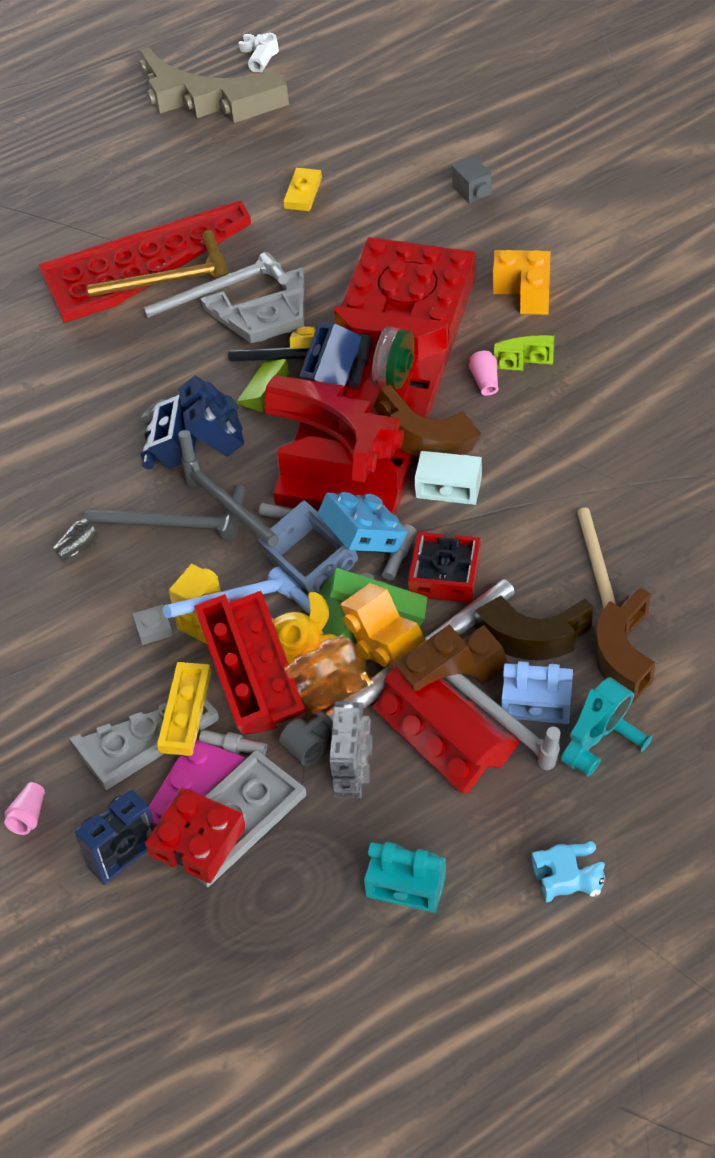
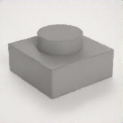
M163 604L132 614L142 645L173 636L169 620L163 614Z

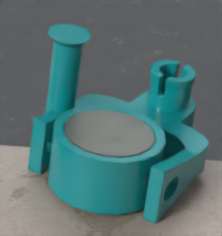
M611 677L606 678L595 690L591 688L579 720L570 734L572 740L564 751L561 761L572 769L578 768L587 777L591 776L600 764L601 759L590 753L589 749L613 729L639 746L641 752H643L650 744L653 735H645L622 719L632 705L634 693Z

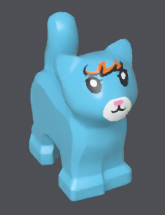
M589 841L585 844L570 845L558 844L549 850L532 853L533 871L537 881H542L543 887H541V892L546 903L552 901L555 896L570 895L576 891L584 892L592 897L600 894L601 888L605 884L603 872L605 863L598 862L580 870L577 867L575 858L591 855L596 850L594 842Z

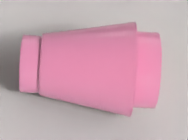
M489 351L474 353L470 357L468 367L481 393L485 396L493 395L499 389L497 359Z
M33 782L27 783L25 788L4 813V823L10 831L26 835L36 828L45 790L41 785Z

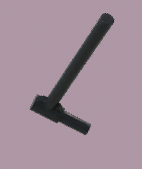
M360 334L362 336L359 344L360 349L353 360L348 384L352 389L360 388L364 367L368 364L373 339L366 334ZM309 348L229 350L228 358L229 361L306 359Z

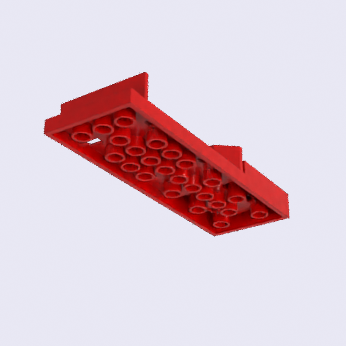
M367 238L342 304L334 308L335 324L359 335H369L373 339L368 364L364 367L360 388L352 389L348 385L353 367L352 363L349 371V380L343 388V396L350 399L371 401V413L378 415L374 409V404L381 388L387 386L385 379L386 354L390 350L393 339L399 330L412 331L414 335L413 364L403 386L400 389L394 390L411 410L428 419L476 278V252L381 238ZM411 381L429 383L428 389L411 387ZM301 422L294 441L280 447L277 451L280 477L273 492L275 505L295 508L305 500L318 512L326 493L341 494L342 492H347L354 496L372 494L382 500V504L390 513L396 515L415 456L397 448L391 459L382 458L377 460L375 471L369 473L365 482L352 481L353 457L349 450L328 433ZM400 459L403 462L401 466H396L391 460Z

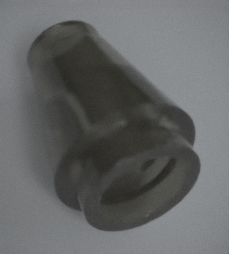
M83 518L81 521L76 520L52 548L65 561L95 545V540L100 535L94 526L86 518Z

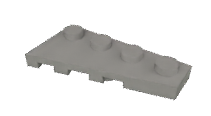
M206 698L198 733L219 720L217 710ZM167 703L159 705V710L148 714L139 712L129 716L130 720L111 727L109 723L96 728V733L81 737V734L69 738L71 746L105 790H108L164 755L158 752L157 743Z

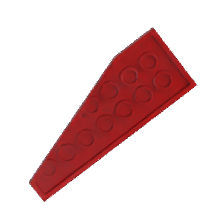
M239 200L38 265L62 321L66 323L115 307L148 287L144 286L88 297L86 286L178 269L208 251L203 238V232L212 230L218 245L251 224V217L243 202Z

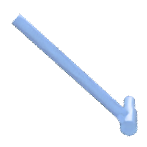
M275 567L270 571L267 581L164 605L163 614L166 618L195 612V605L226 594L229 601L232 602L260 590L263 595L276 591L284 594L288 599H293L309 615L310 603L308 596L301 590V586L281 567Z

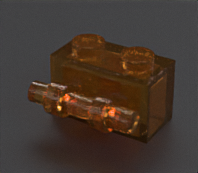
M344 634L333 640L328 638L321 642V647L307 655L305 653L298 655L294 658L295 661L284 667L289 678L292 679L294 677L299 695L313 713L317 710L324 711L373 684L364 658L351 639H346Z

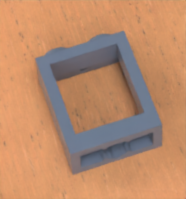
M304 500L270 529L279 538L275 546L270 547L261 538L258 539L264 555L276 567H281L292 577L308 596L310 592L319 594L328 578L333 576L336 568L349 571L359 558L356 551L348 550L319 517L318 512ZM314 529L337 551L305 577L282 555Z

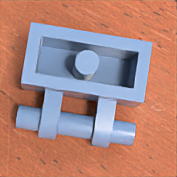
M518 661V664L505 663L502 708L517 720L569 724L573 669L559 668V664H549V667L531 666L529 662Z

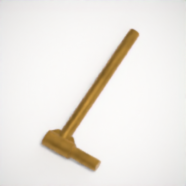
M207 230L203 232V238L209 253L205 264L86 286L88 297L203 275H209L210 278L215 280L228 275L229 271L223 254L219 251L213 231Z

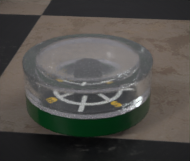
M387 326L383 330L373 358L372 379L375 384L385 387L391 385L394 389H400L403 386L414 359V335L412 331Z

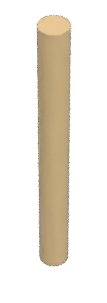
M581 508L577 513L603 607L609 601L616 604L590 510L588 508Z

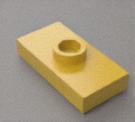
M296 168L283 201L284 209L310 211L322 179L321 170Z
M306 326L293 330L290 336V348H310L316 329Z

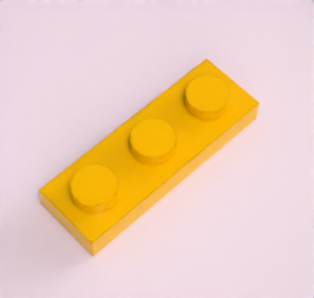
M177 662L157 743L159 753L193 755L211 676L210 664Z

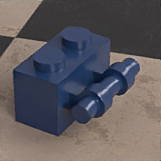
M319 321L299 377L303 378V380L343 385L344 388V385L349 380V371L353 360L359 352L362 336L335 323Z
M180 395L155 404L153 418L145 430L146 445L142 447L141 451L142 466L146 469H152L155 461L158 459L168 469L182 465V451L178 433L186 430L183 417L185 408L181 406ZM191 434L193 449L195 452L197 437Z

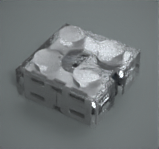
M335 701L330 751L334 797L362 798L363 785H369L370 764H368V755L372 754L370 716H364L363 702Z

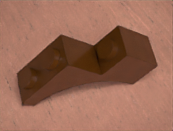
M449 624L394 663L397 670L413 690L417 692L438 679L456 674L475 676L484 685L504 671V664H508L503 647L484 625L465 639H462Z

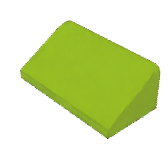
M281 359L263 363L237 400V404L263 412L265 410L266 385L274 375L288 376L287 360Z

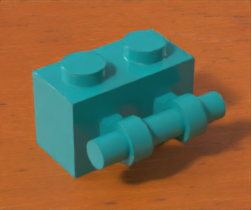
M371 842L368 856L371 857L364 879L366 897L436 913L446 879V858L439 857L437 854L427 850L417 849L416 852L406 850L396 843L385 842V844Z

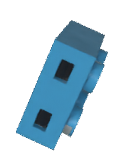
M342 492L341 494L326 493L317 513L348 550L398 553L407 534V530L398 522L399 519L388 511L379 497L372 494L354 496L347 492Z

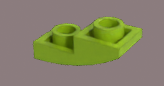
M525 336L496 343L494 345V357L497 359V369L523 371L524 362L553 365L555 336Z

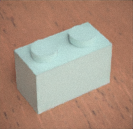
M421 451L415 475L416 498L476 505L482 479V457Z

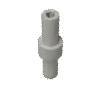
M202 730L200 733L199 741L222 747L224 750L235 754L240 752L252 754L258 750L265 756L267 752L266 743L244 739L241 734L233 732L221 734L208 730Z

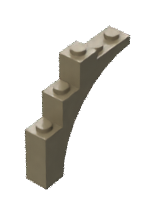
M149 47L140 50L142 60L139 61V67L143 76L147 75L150 89L146 91L151 106L155 105L160 114L182 106H186L187 110L191 109L196 118L222 110L225 115H229L233 123L289 105L287 84L278 71L242 78L199 76L170 66L157 57Z

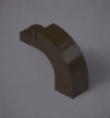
M500 595L475 610V630L484 625L501 644L505 654L524 660L553 659L574 651L575 636L585 634L592 627L593 606L586 599H583L553 617L537 619L518 613Z

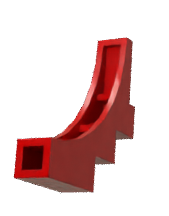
M276 375L266 385L265 414L308 424L339 440L353 457L352 481L365 482L369 473L375 471L378 459H391L397 448L401 449L404 431L399 430L400 418L371 413V401L350 399L343 396V385Z

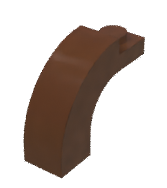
M391 385L381 388L374 404V409L378 415L400 418L399 430L404 431L401 450L420 457L421 451L464 455L472 451L481 434L463 411L442 420L427 419L416 414Z
M641 587L632 596H626L619 606L609 601L604 607L597 624L595 649L597 665L604 679L611 677L634 693L633 703L653 682L655 661L633 648L626 638L649 613L651 593Z

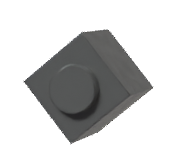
M473 156L452 165V186L470 204L492 194V173Z

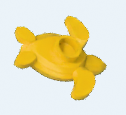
M310 592L308 595L310 616L300 612H291L275 619L272 618L288 663L298 664L293 674L297 687L307 683L317 672V657L322 652L324 654L340 653L337 643L341 639L333 634L324 635L322 631L329 619V608L323 596L316 592Z

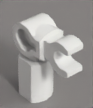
M274 33L258 34L257 37L252 34H244V42L239 41L238 43L240 51L245 53L254 51L248 61V66L252 72L262 73L271 57L279 52L277 37Z

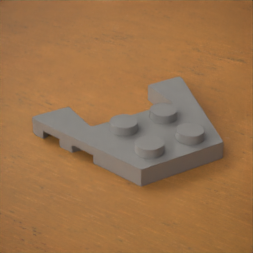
M299 268L286 272L289 281L284 285L280 284L284 291L234 306L231 305L223 291L200 298L202 308L250 343L265 341L268 338L284 333H291L293 330H297L298 327H305V279L303 269Z

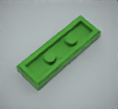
M336 568L333 574L330 598L344 602L371 583L388 589L400 617L416 622L419 626L422 625L426 612V596Z

